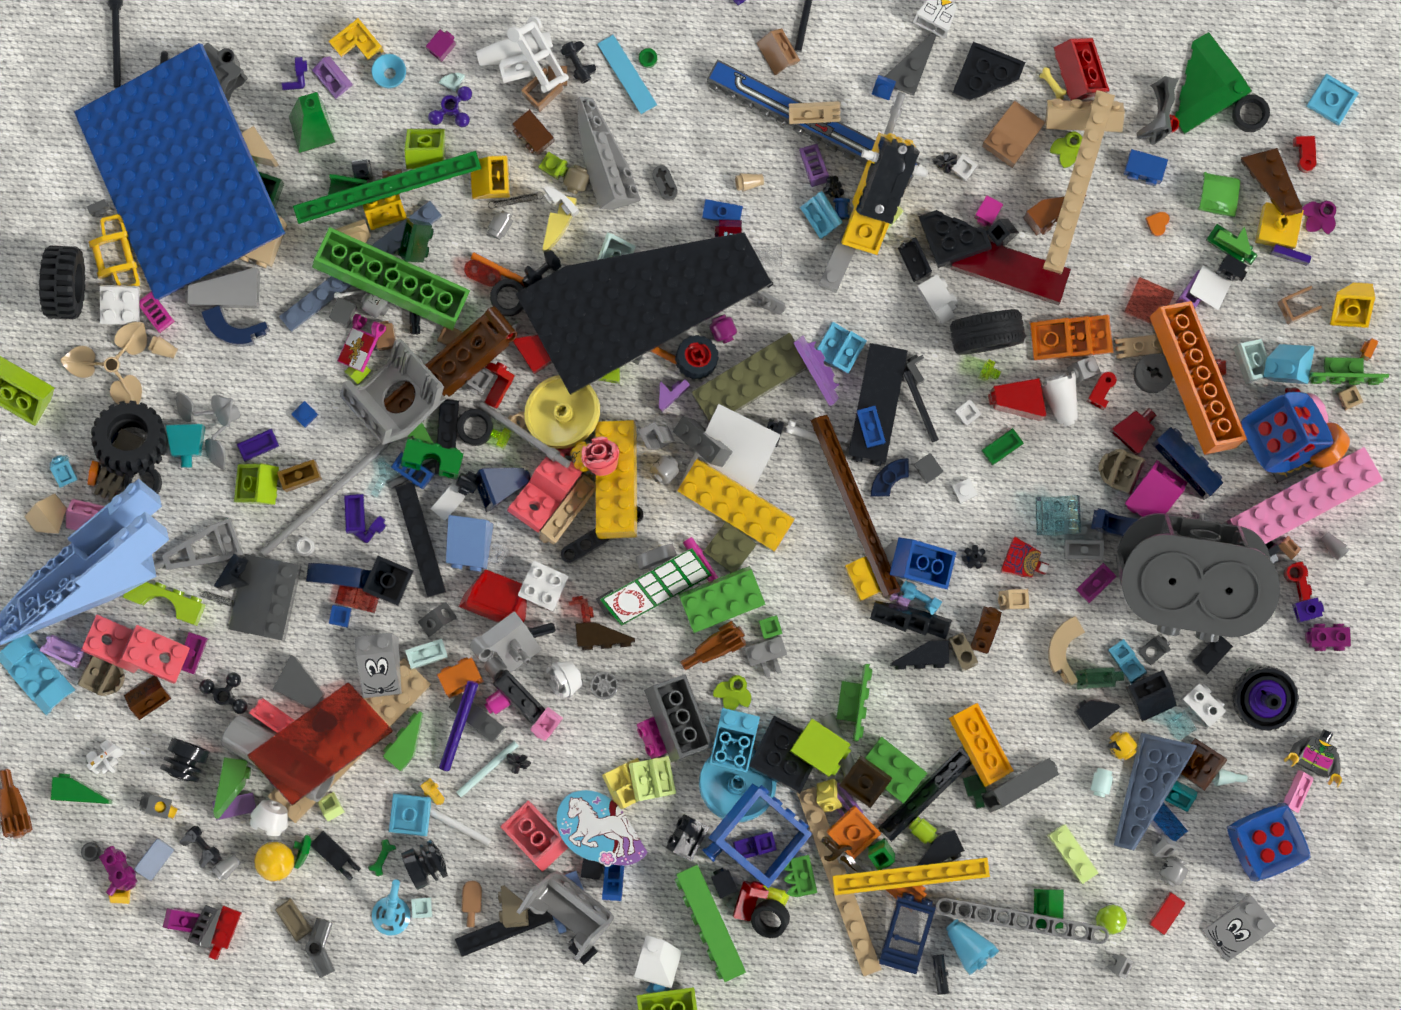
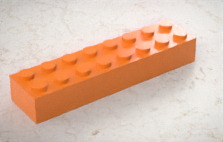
M1192 301L1159 307L1150 316V320L1204 455L1237 448L1247 438Z

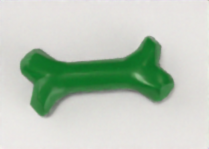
M387 839L381 841L382 850L377 861L373 865L368 866L369 871H374L378 877L383 875L382 866L388 854L396 850V846L391 845Z

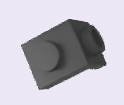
M916 354L907 360L908 363L905 367L907 370L910 369L918 386L924 382V378L916 364L923 361L924 356L918 357Z

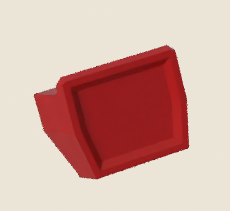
M485 569L465 592L458 607L498 623L515 611L524 622L527 600L518 596L523 585L522 583Z

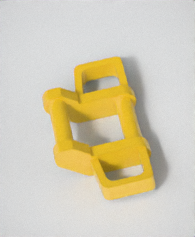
M116 214L101 218L102 236L88 242L94 254L98 269V279L113 275L116 285H121L117 273L133 270L136 283L127 286H140L137 273L138 267L133 260L128 241V232L125 229L121 216ZM118 220L122 232L106 235L104 223ZM120 240L126 263L105 269L99 246Z

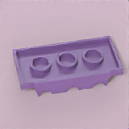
M802 335L793 343L827 403L831 406L839 399L834 389L840 383L834 382L835 374L831 367L824 365L825 357L823 353L814 347L816 341L807 343Z

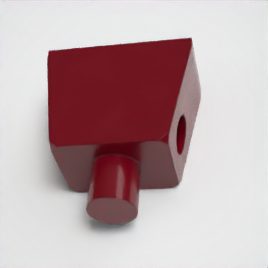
M1150 408L1142 415L1138 411H1134L1114 426L1110 432L1130 451L1138 455L1156 429L1151 422L1157 415Z

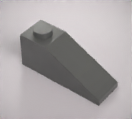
M462 693L458 694L449 706L456 714L463 696ZM472 702L466 722L494 743L505 727Z

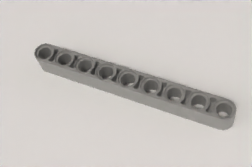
M949 897L940 899L936 904L937 912L943 916L1094 944H1103L1109 938L1108 929L1095 924ZM943 901L950 903V910L948 912H944L940 907ZM965 904L969 907L970 912L968 915L960 913L961 905ZM981 908L988 910L989 916L987 919H982L979 916ZM1000 912L1007 913V922L999 921L998 914ZM1024 915L1028 920L1027 925H1019L1017 922L1018 916ZM1038 919H1044L1047 922L1046 929L1041 930L1037 927L1036 922ZM1059 922L1066 925V932H1057L1056 924ZM1077 926L1085 928V936L1079 937L1076 935L1075 929ZM1096 930H1103L1105 932L1104 940H1097L1094 933Z

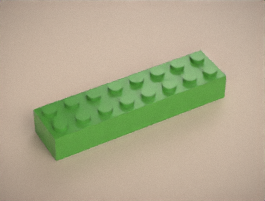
M329 227L312 265L314 269L450 330H453L470 292L469 289Z

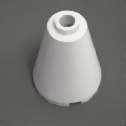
M1070 371L1071 375L1068 376L1064 372L1047 377L1044 383L1040 380L1045 399L1059 424L1063 423L1064 426L1072 425L1075 423L1074 420L1078 419L1076 375L1074 371Z

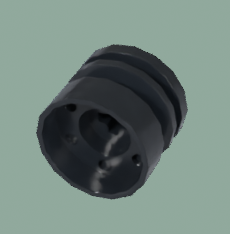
M172 737L167 750L175 754L174 758L164 757L163 760L171 763V766L162 764L160 769L182 781L198 783L200 778L192 773H202L203 770L195 765L196 763L205 764L210 751Z
M432 839L427 841L428 851L422 843L420 844L421 854L419 855L414 848L401 853L406 870L417 890L430 885L429 875L435 881H438L437 871L440 872L443 878L448 876L445 859Z

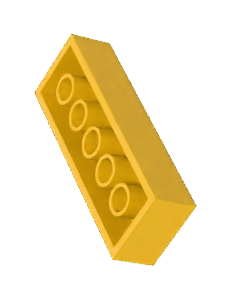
M634 420L598 422L596 425V437H607L609 441L615 443L619 448L617 467L612 473L604 476L596 475V534L599 539L637 538L636 424Z

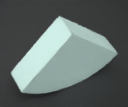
M462 73L449 74L444 76L439 81V84L456 92L465 75Z

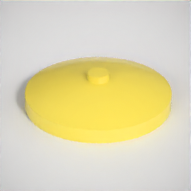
M556 375L541 382L531 392L525 406V423L531 435L548 447L555 449L570 448L579 442H583L595 429L600 416V402L596 392L590 385L570 395L560 375Z

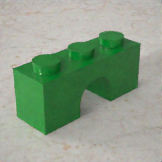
M417 438L407 439L401 466L420 470L423 461L435 459L440 464L439 476L457 480L464 453L456 448H442L437 443H423L422 440Z

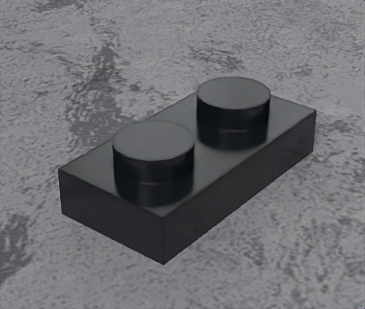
M1219 636L1217 642H1210L1192 662L1207 675L1233 646L1224 637Z

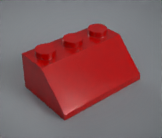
M1093 38L1069 39L1053 47L1070 101L1093 97L1097 90L1105 93L1110 91Z

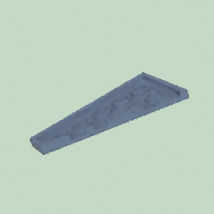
M1145 733L1140 734L1114 846L1133 851L1136 849L1196 749V745Z

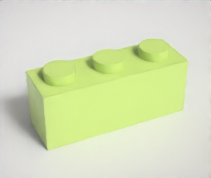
M1065 824L1047 835L1080 884H1084L1098 874V871Z

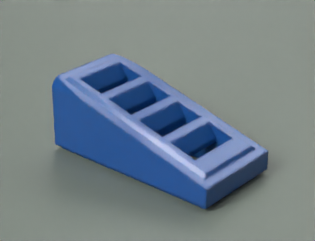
M401 451L391 468L421 489H425L435 473L421 465L415 478L412 477L416 469L411 468L406 473L405 471L408 467L403 466L402 469L399 468L404 453ZM425 472L426 476L424 477V479L421 482L418 481L422 474Z

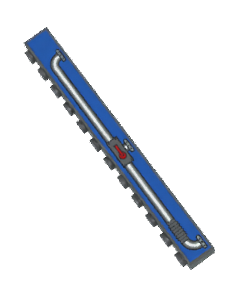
M717 59L707 78V83L711 89L725 92V95L732 100L737 98L743 101L742 104L750 109L755 107L760 110L759 113L763 116H772L776 118L777 123L783 126L790 125L796 133L801 135L805 133L810 136L812 141L825 143L829 150L833 152L838 150L844 153L843 156L851 161L854 159L860 161V165L865 168L868 160L861 157L864 149L872 151L875 143L874 139L841 122L789 124V104L802 102ZM913 174L911 175L907 186H909V184L911 183L914 177Z

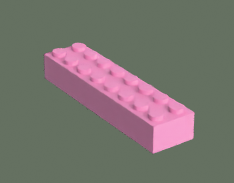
M1363 447L1339 460L1337 463L1318 471L1226 522L1230 525L1251 529L1266 544L1380 483L1383 479L1367 450Z

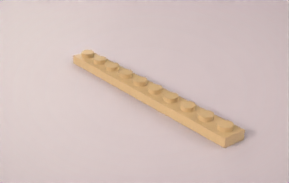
M1096 91L1043 269L1060 274L1063 272L1115 95Z
M814 786L801 791L800 794L797 793L834 894L832 876L847 873L844 865L839 863L837 859L834 861H826L824 859V856H830L832 852L821 842L822 837L826 836L835 845L836 843L826 832L830 826L825 812L817 803V790ZM854 893L834 895L863 977L882 970Z

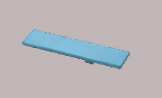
M614 34L598 43L597 45L640 114L657 106V103Z

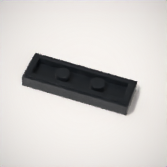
M504 670L493 683L531 724H534L545 711V708L508 670Z

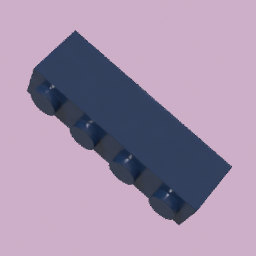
M1170 427L1152 445L1205 500L1224 483L1221 480L1222 476L1216 470H1211L1208 466L1209 462L1203 456L1199 457L1195 453V447L1190 442L1186 443L1181 438L1183 435L1178 429Z

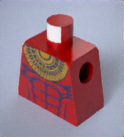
M1014 537L1000 572L1031 579L1035 571L1045 575L1049 564L1039 561L1041 555L1039 550Z

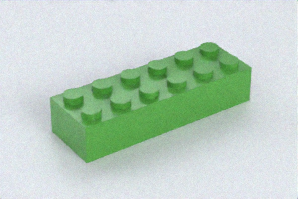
M698 864L676 873L677 878L674 879L679 890L683 889L685 896L682 898L686 907H691L693 911L691 918L694 925L700 926L699 936L703 944L707 942L709 946L707 953L711 962L715 961L718 966L715 968L719 980L723 979L724 982H727L746 973Z

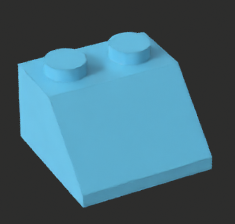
M1279 344L1266 358L1263 377L1274 382L1308 384L1315 347Z

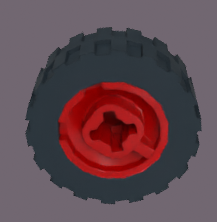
M695 335L684 339L680 343L675 357L676 366L679 368L680 373L694 380H700L712 374L719 359L716 345L705 336Z

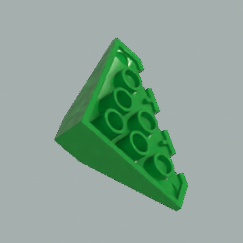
M1209 32L1194 40L1191 45L1193 50L1191 60L1187 62L1185 75H1187L1185 85H1182L1179 100H1181L1179 110L1175 113V117L1179 120V127L1184 134L1233 106L1241 98L1252 92L1242 74Z

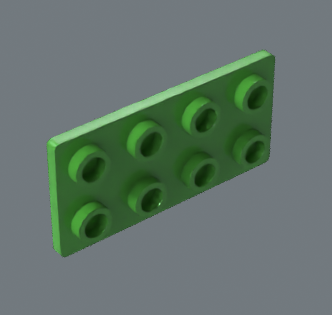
M1325 357L1324 373H1310L1309 381L1310 384H1322V382L1329 381V384L1338 385L1341 382L1349 381V385H1360L1363 382H1368V385H1379V383H1384V380L1389 378V374L1364 373V358Z
M870 664L863 665L861 684L841 682L836 719L855 722L852 740L854 742L859 741V738H863L864 726H861V721L866 718L867 707H864V700H868L870 688H866L867 681H870L872 677V669L869 668Z

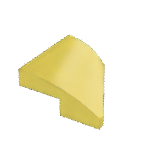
M638 758L602 774L613 801L620 809L636 803L629 764L639 762Z

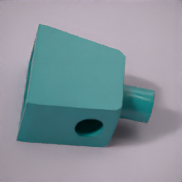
M166 425L171 455L173 457H181V468H192V457H200L202 454L205 425Z

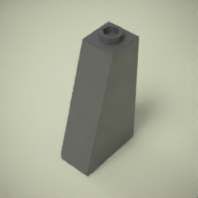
M1047 758L983 794L982 798L989 812L991 813L1007 806L1058 776L1057 765L1050 758Z

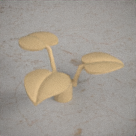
M143 322L126 324L117 331L114 342L122 350L115 357H108L104 362H94L96 358L95 353L87 346L75 347L61 358V363L66 370L80 378L92 376L95 372L94 365L104 366L106 371L114 372L119 378L110 387V396L117 404L120 401L130 403V400L136 401L137 404L140 403L142 397L141 383L133 375H127L122 378L118 372L120 368V361L118 359L125 350L131 355L144 351L147 346V334Z

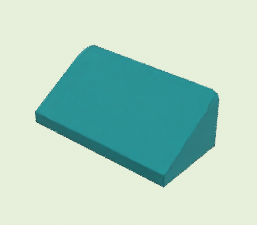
M1176 780L1165 801L1188 812L1197 798L1198 791Z

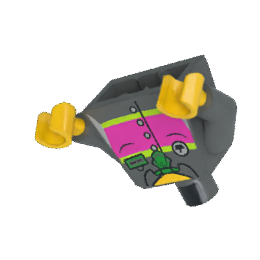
M1323 729L1319 739L1309 736V738L1304 737L1294 743L1289 755L1284 758L1285 762L1288 759L1292 761V767L1297 764L1324 778L1330 777L1328 785L1335 781L1338 788L1342 782L1340 776V757L1337 748L1329 744L1334 734Z

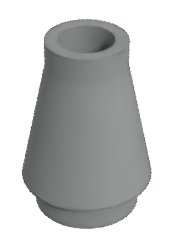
M1330 532L1321 538L1332 558L1335 557L1337 561L1349 551L1346 548L1347 545Z
M234 854L214 864L215 867L211 870L220 881L226 880L241 862Z

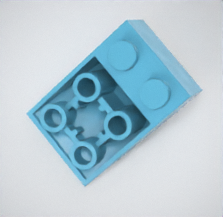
M722 708L709 764L747 773L760 717Z

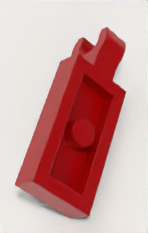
M223 906L211 943L214 946L209 958L218 960L222 948H229L242 912Z

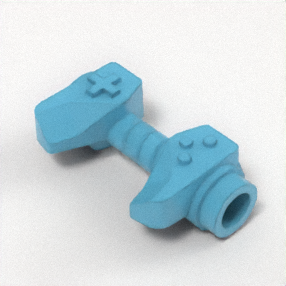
M905 580L900 589L904 593L902 597L910 600L916 597L926 603L924 608L931 615L934 612L936 613L942 601L936 597L930 598L917 590L916 585Z

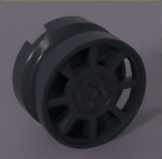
M769 418L767 428H772V431L781 436L784 422H776L773 418ZM779 437V439H778V441H777V443H776V446H775V447H777V446H778V443H779V440H780V437Z

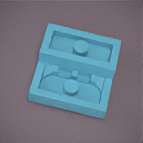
M832 322L816 350H821L826 363L848 374L867 340Z

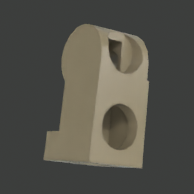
M963 632L948 638L962 672L978 665V660Z

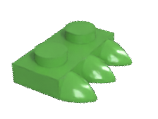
M809 855L793 858L784 868V870L793 872L788 874L784 881L796 885L791 887L787 894L792 897H801L818 893Z

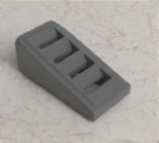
M205 905L190 933L188 942L210 948L221 910Z

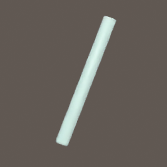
M515 741L510 743L456 791L460 797L464 796L507 757L508 753H512L519 745Z

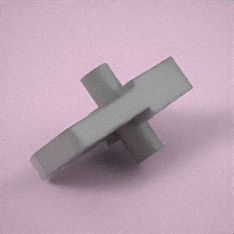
M763 291L762 299L758 300L757 306L778 315L785 311V303Z

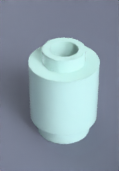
M1097 768V772H1094L1090 789L1094 791L1093 795L1105 798V794H1110L1113 781L1112 771Z

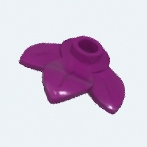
M1312 201L1302 207V210H1304L1303 214L1308 216L1306 221L1307 232H1316L1322 228L1326 234H1330L1335 229L1336 221L1334 216L1337 210L1334 203L1331 201H1323L1321 203ZM1325 207L1329 208V214L1324 213L1323 209Z

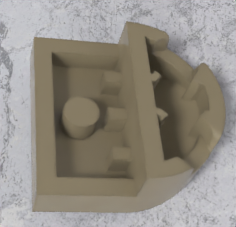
M1115 449V451L1106 453L1101 458L1098 470L1102 480L1108 486L1131 495L1146 460L1123 449Z
M91 655L77 685L97 695L107 696L121 689L125 681V674L123 668Z

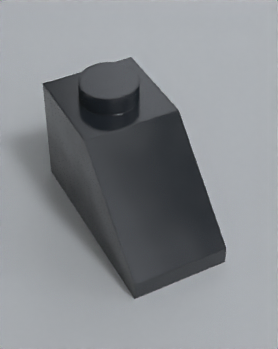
M1084 699L1075 706L1077 710L1074 713L1084 727L1090 730L1118 710L1120 706L1115 703L1095 700L1086 702Z

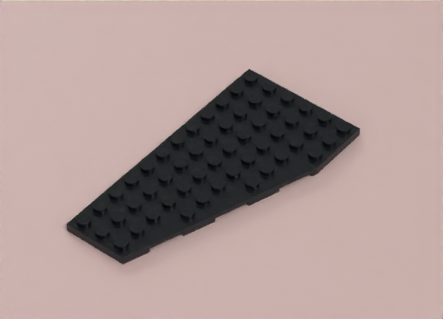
M743 232L567 265L521 290L516 295L569 394L572 395L771 285L772 282L748 237Z

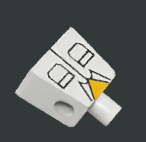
M927 0L917 12L913 23L945 39L957 5L951 2L952 0Z

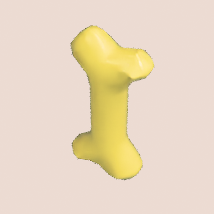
M1043 68L1040 78L1047 81L1054 91L1056 99L1063 100L1067 90L1062 89L1057 84L1049 68Z

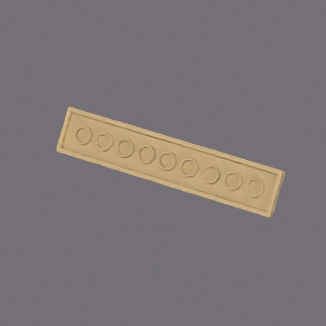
M405 658L400 661L402 694L363 699L309 754L310 757L329 767L335 773V778L330 788L431 686L416 669L411 670L410 664ZM280 783L268 795L271 800L277 801L287 808L288 817L294 823H297L316 803V801L309 800L283 783Z

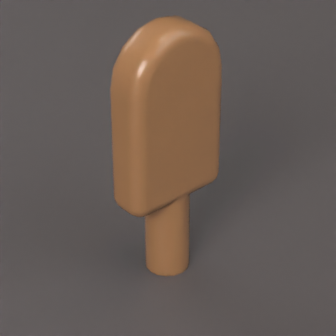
M474 880L466 882L462 890V912H467V927H475V913L481 912L482 887L480 883Z

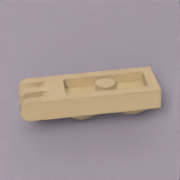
M840 102L789 104V124L839 122L841 120Z
M1156 334L1114 340L1115 344L1122 343L1123 345L1115 347L1116 352H1124V354L1116 355L1117 359L1164 353Z

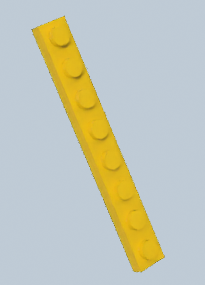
M986 857L834 875L832 878L834 895L987 878L990 877L988 858Z

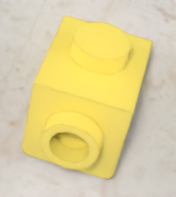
M835 779L817 783V803L824 812L842 808V803L837 798V782Z

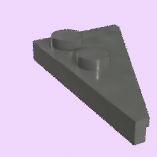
M931 33L884 76L896 81L894 89L913 96L915 95L936 39V34Z

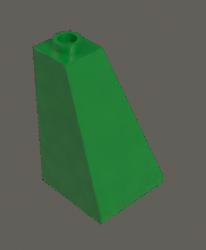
M318 92L298 97L289 115V120L299 153L336 143L326 107Z

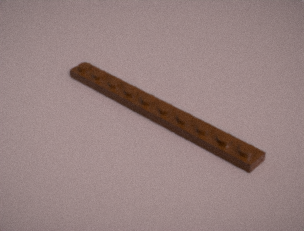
M828 415L815 417L810 420L863 546L865 555L868 558L883 597L896 594L901 590L895 576L890 575V563Z

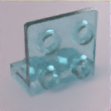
M1079 495L1035 497L1036 530L1038 536H1060L1081 533Z

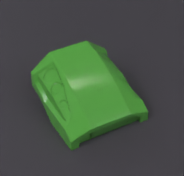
M1204 172L1203 190L1198 210L1235 217L1240 179Z

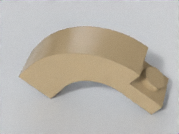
M1076 616L1065 621L1056 629L1048 647V660L1052 672L1055 673L1061 670L1062 673L1059 675L1065 684L1068 683L1069 686L1075 684L1078 680L1067 662L1066 650L1073 639L1085 633Z

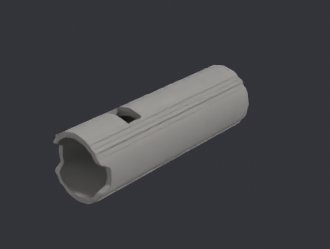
M243 715L236 716L223 733L221 745L309 800L319 802L333 783L335 773L329 767Z

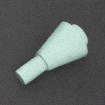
M1221 769L1212 782L1215 786L1234 782H1247L1248 777L1247 775L1235 774Z

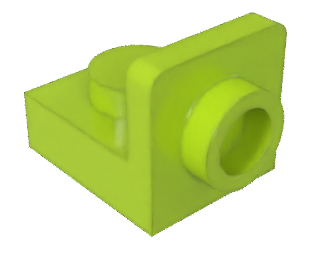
M548 151L538 168L558 180L560 176H565L568 162Z

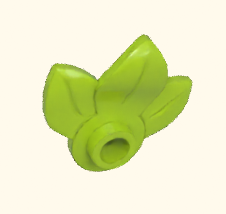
M1075 131L1069 132L1065 138H1058L1051 145L1050 153L1060 155V163L1063 168H1068L1075 163L1082 141L1081 134ZM1070 139H1076L1077 143L1071 144Z
M740 675L732 676L729 681L720 682L713 692L714 697L723 698L725 709L735 710L739 704L749 707L751 703V693L746 689L747 682ZM736 681L741 683V687L738 689L734 687V682Z

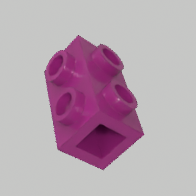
M1313 624L1314 628H1308V632L1305 633V642L1309 644V648H1314V651H1326V648L1333 647L1334 651H1345V647L1351 646L1350 627H1345L1344 624H1333V627H1325V624Z

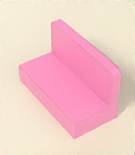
M72 499L66 510V528L72 530L79 529L105 506Z

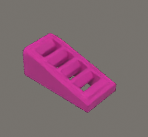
M152 291L139 301L141 310L159 333L175 322L161 302L154 298ZM151 298L154 300L147 307H144L143 304H145ZM157 304L158 307L149 313L148 310ZM158 311H162V313H160L157 317H152ZM163 316H166V319H164L159 324L157 323L159 319H161Z

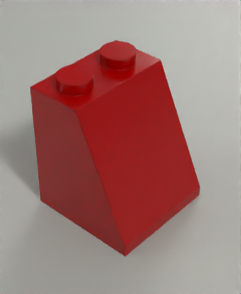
M1040 378L997 385L988 394L989 404L993 405L994 410L1037 421H1042L1046 417Z

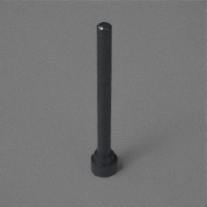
M107 0L108 6L112 10L114 88H118L121 86L119 10L123 6V0Z

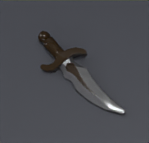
M822 837L821 842L832 852L830 856H824L826 861L837 859L850 873L866 872L855 862L852 856L844 853L846 850H852L850 845L837 847L828 837Z

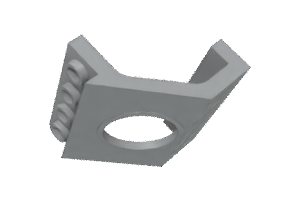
M402 339L394 341L390 359L365 383L354 386L350 380L345 381L340 393V397L382 445L406 438L446 400L442 395L444 388L442 383ZM397 382H410L415 388L413 404L402 413L395 414L387 411L384 405L387 390Z

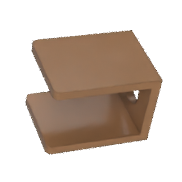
M544 68L542 71L544 72L545 76H547L548 71L546 68ZM535 76L521 91L522 95L541 112L563 91V85L559 83L538 103L529 94L540 83Z
M1312 285L1277 302L1288 325L1322 308L1320 305L1293 317L1286 303L1295 297L1309 292L1313 288Z

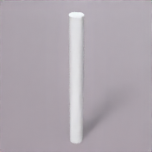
M430 808V816L489 846L491 839L434 808Z

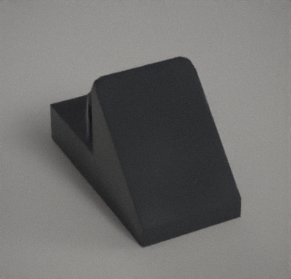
M234 553L214 584V587L228 591L249 585L239 577L245 570L249 560Z

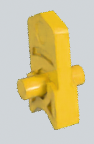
M431 778L420 785L424 795H429L436 805L444 803L445 798L437 789L439 787L438 784L434 783Z

